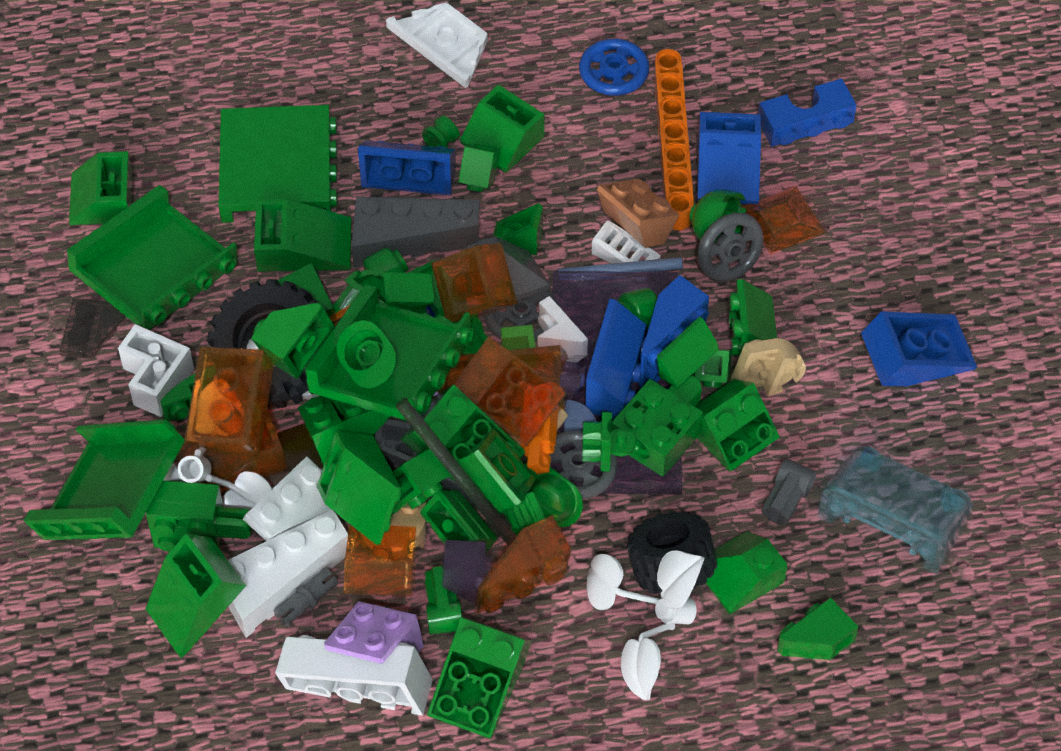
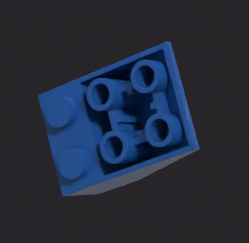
M700 112L697 138V201L709 191L726 189L741 192L745 197V201L740 200L742 204H759L761 114Z
M681 275L658 295L641 354L639 389L649 379L656 383L661 379L657 355L697 318L701 317L707 322L709 296Z

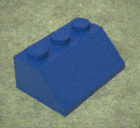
M366 140L359 145L358 157L361 187L452 195L456 171V149L442 146L431 147Z
M609 299L586 377V407L593 415L602 416V412H612V419H615L636 395V391L632 390L634 382L639 383L641 364L639 362L646 340V324L614 299Z

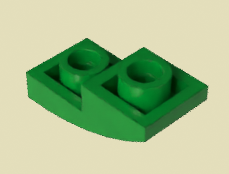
M215 365L200 370L184 379L161 399L160 403L165 420H182L191 414L194 401L200 392L210 382L220 378L214 369Z

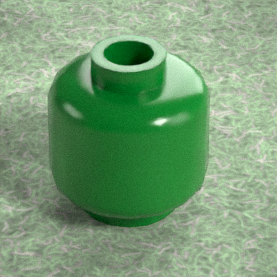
M384 247L363 260L364 270L378 268L386 273H405L409 271L406 262L397 249L392 251L390 248Z
M644 287L621 294L618 302L644 322L646 329H648L658 295L653 290Z

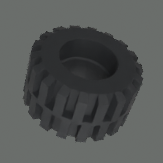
M687 511L659 513L655 517L643 520V523L637 525L633 529L634 532L628 536L627 548L635 580L643 590L648 589L649 593L661 594L662 589L657 582V572L662 558L670 551H683L705 558L692 591L698 585H704L707 582V578L712 577L715 573L714 569L717 568V558L710 527L706 520L701 519V516L697 514L690 515V512Z

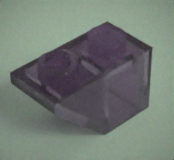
M445 540L442 561V587L472 604H480L482 592H488L489 576H491L492 555H486V542Z

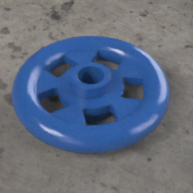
M605 39L592 44L584 51L579 62V72L585 84L592 90L609 96L626 95L637 90L646 81L650 69L649 61L644 51L634 43L623 39ZM616 50V52L604 55L605 51ZM632 56L636 63L629 65L626 58ZM591 62H600L599 70L591 69ZM628 73L632 74L634 77L626 82L622 79ZM602 77H605L606 79L613 80V82L609 84L600 80Z

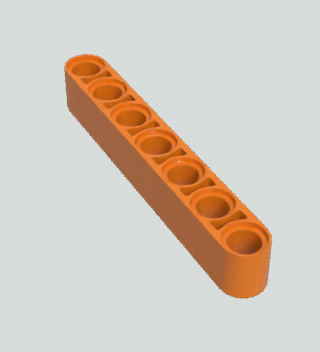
M663 49L656 54L654 68L663 198L679 214L672 229L680 231L685 230L692 224L690 221V211L694 205L681 55L677 51Z

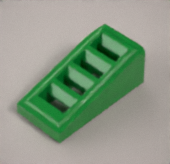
M533 491L527 493L518 505L501 512L497 511L509 538L516 537L542 525L547 520Z

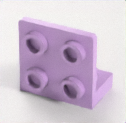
M360 601L357 602L324 642L325 649L328 651L380 664L386 661L400 642L414 646L418 653L424 646L417 615Z

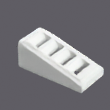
M608 220L592 240V254L611 264L639 261L642 256L646 258L645 260H655L661 257L651 248L642 246L628 232ZM619 245L623 246L620 251L616 250ZM630 251L635 252L630 259L627 258ZM650 273L633 275L645 281Z

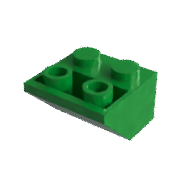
M498 84L478 103L460 138V143L464 146L474 143L501 149L497 168L507 173L545 137V114Z
M128 151L97 153L72 172L69 211L70 225L104 224L132 204L133 171Z
M737 279L735 292H730V310H728V328L733 329L730 346L733 349L732 356H737V360L745 343L757 339L768 340L777 338L772 296L743 279Z
M733 379L695 406L703 411L702 430L697 439L730 472L780 438L754 382Z

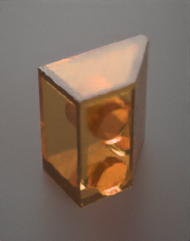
M502 243L476 245L431 263L445 318L453 323L459 322L465 312L470 313V318H474L518 304Z
M349 525L344 565L343 594L414 595L417 527L390 526L389 530L384 533L381 544L376 545L352 525Z

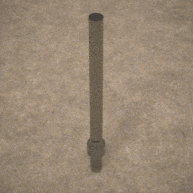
M407 398L401 399L396 404V408L487 519L490 530L496 537H501L514 554L520 553L525 545L511 529L512 524L504 514L497 512Z

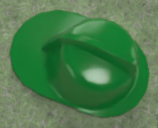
M358 321L347 326L340 334L336 345L337 356L355 383L360 387L370 389L380 386L389 379L397 364V353L392 343L377 325L369 321Z
M550 467L548 473L539 475L531 468H528L536 478L528 493L532 491L535 493L547 519L544 525L567 527L574 524L581 516L583 510V499L578 488L552 467Z

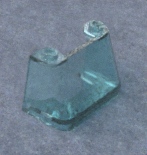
M865 446L855 448L826 485L821 496L818 518L833 524L837 517L842 516L843 522L849 524L854 517L910 544L909 553L915 556L919 552L924 558L925 562L922 568L938 575L971 516L973 503L965 491L953 489L879 454L872 447Z

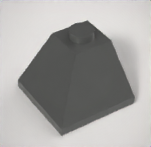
M496 236L481 239L476 243L466 246L471 274L492 309L551 289L550 283L528 250Z

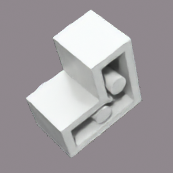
M135 324L118 347L123 369L135 374L129 383L133 405L162 417L161 399L173 387L188 378L194 370L191 351L189 347Z

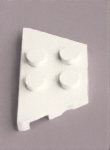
M447 2L434 5L429 9L411 11V17L396 20L395 16L386 19V27L463 87L469 86L488 42L487 32Z

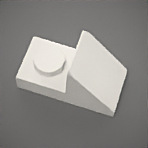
M550 296L540 301L538 322L545 332L537 338V352L547 356L581 360L586 358L588 338Z

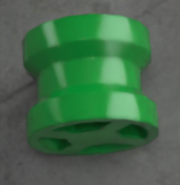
M441 115L435 119L433 126H427L422 131V137L427 146L448 148L449 143H454L459 139L460 133L456 125L449 118Z

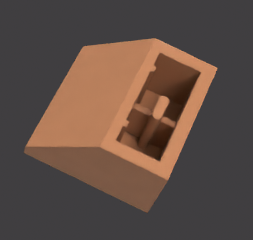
M640 179L600 184L597 192L604 213L645 248L665 244L679 217V214L670 207L671 205L667 200L658 197L649 189V185Z

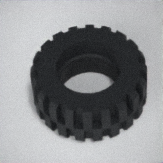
M268 279L266 285H261L259 281L249 283L250 289L242 291L239 288L233 292L235 297L230 302L225 299L219 306L222 310L220 316L217 314L213 316L210 324L215 330L209 331L207 342L211 346L208 350L209 358L215 365L214 369L219 377L228 384L241 400L249 404L254 401L258 407L268 408L270 403H273L276 408H284L287 406V401L290 400L295 404L304 401L302 394L309 391L305 369L298 379H295L277 366L267 368L252 366L246 360V347L258 322L266 319L271 312L318 303V301L314 300L304 288L298 289L294 283L285 281L283 286L280 285L277 279Z

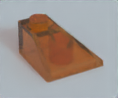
M796 186L761 199L759 204H748L742 207L746 208V214L751 215L759 222L764 236L763 244L770 255L825 234L824 228Z

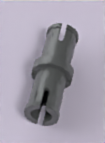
M323 568L305 586L300 585L297 587L296 593L273 611L277 619L289 610L290 613L280 621L285 627H289L308 608L312 610L316 607L317 600L338 585L336 577L333 576L325 584H322V581L332 574L327 568Z

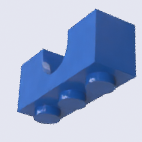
M843 79L815 86L812 108L803 109L796 107L792 104L787 94L759 102L758 114H761V129L770 146L787 145L803 137H814L824 131L834 128H845L849 124L854 123L857 104Z

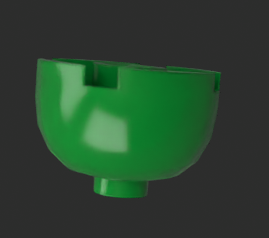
M726 189L707 192L697 204L693 205L690 211V221L692 222L696 238L701 241L706 230L716 220L731 213L746 214V208L741 207L740 201H745L744 195L741 192ZM737 225L735 233L741 235L744 226ZM721 232V233L718 235V237H717V238L715 239V241H714V244H716L717 239H718L722 234H724L723 232Z

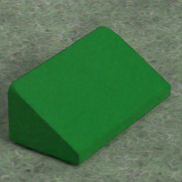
M699 317L657 355L660 378L675 387H680L719 349L717 341L703 318Z

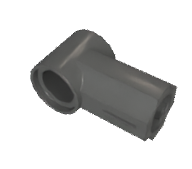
M786 458L777 473L775 486L762 508V514L768 520L778 525L788 524L801 498H806L811 490L817 471Z

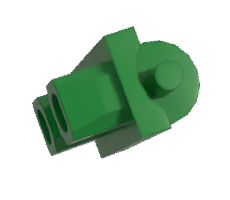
M602 412V422L583 421L582 461L600 462V471L610 472L611 453L620 457L627 456L633 452L636 445L635 436L629 430L620 428L611 431L612 412Z

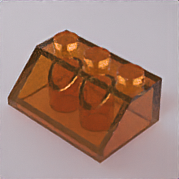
M200 347L184 439L186 443L225 455L260 456L274 363L264 350Z

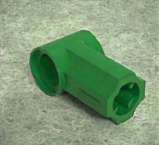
M445 566L433 567L430 571L425 572L429 635L456 632L462 613L460 601H457L454 571Z

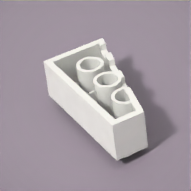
M329 510L228 560L247 585L228 606L246 638L265 619L269 620L275 615L273 611L296 593L297 587L300 585L305 586L323 568L331 570L350 554L348 533L333 510Z
M302 635L299 638H285L275 672L285 689L330 697L332 692H336L338 696L350 702L361 704L363 698H368L381 703V708L395 710L396 704L412 707L411 714L424 715L433 679L414 646L400 642L386 661L380 664L328 651L325 649L324 642L326 640L316 639L308 635Z

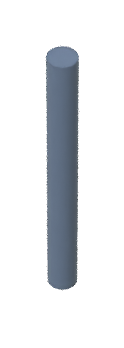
M676 257L558 268L559 281L682 270L683 258Z

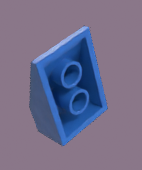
M881 311L861 332L882 386L906 387L972 371L977 368L956 315Z

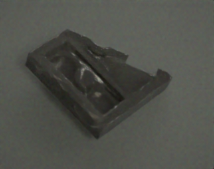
M73 298L60 346L61 356L93 359L102 349L103 343L110 340L117 332L116 327L126 316L107 301Z

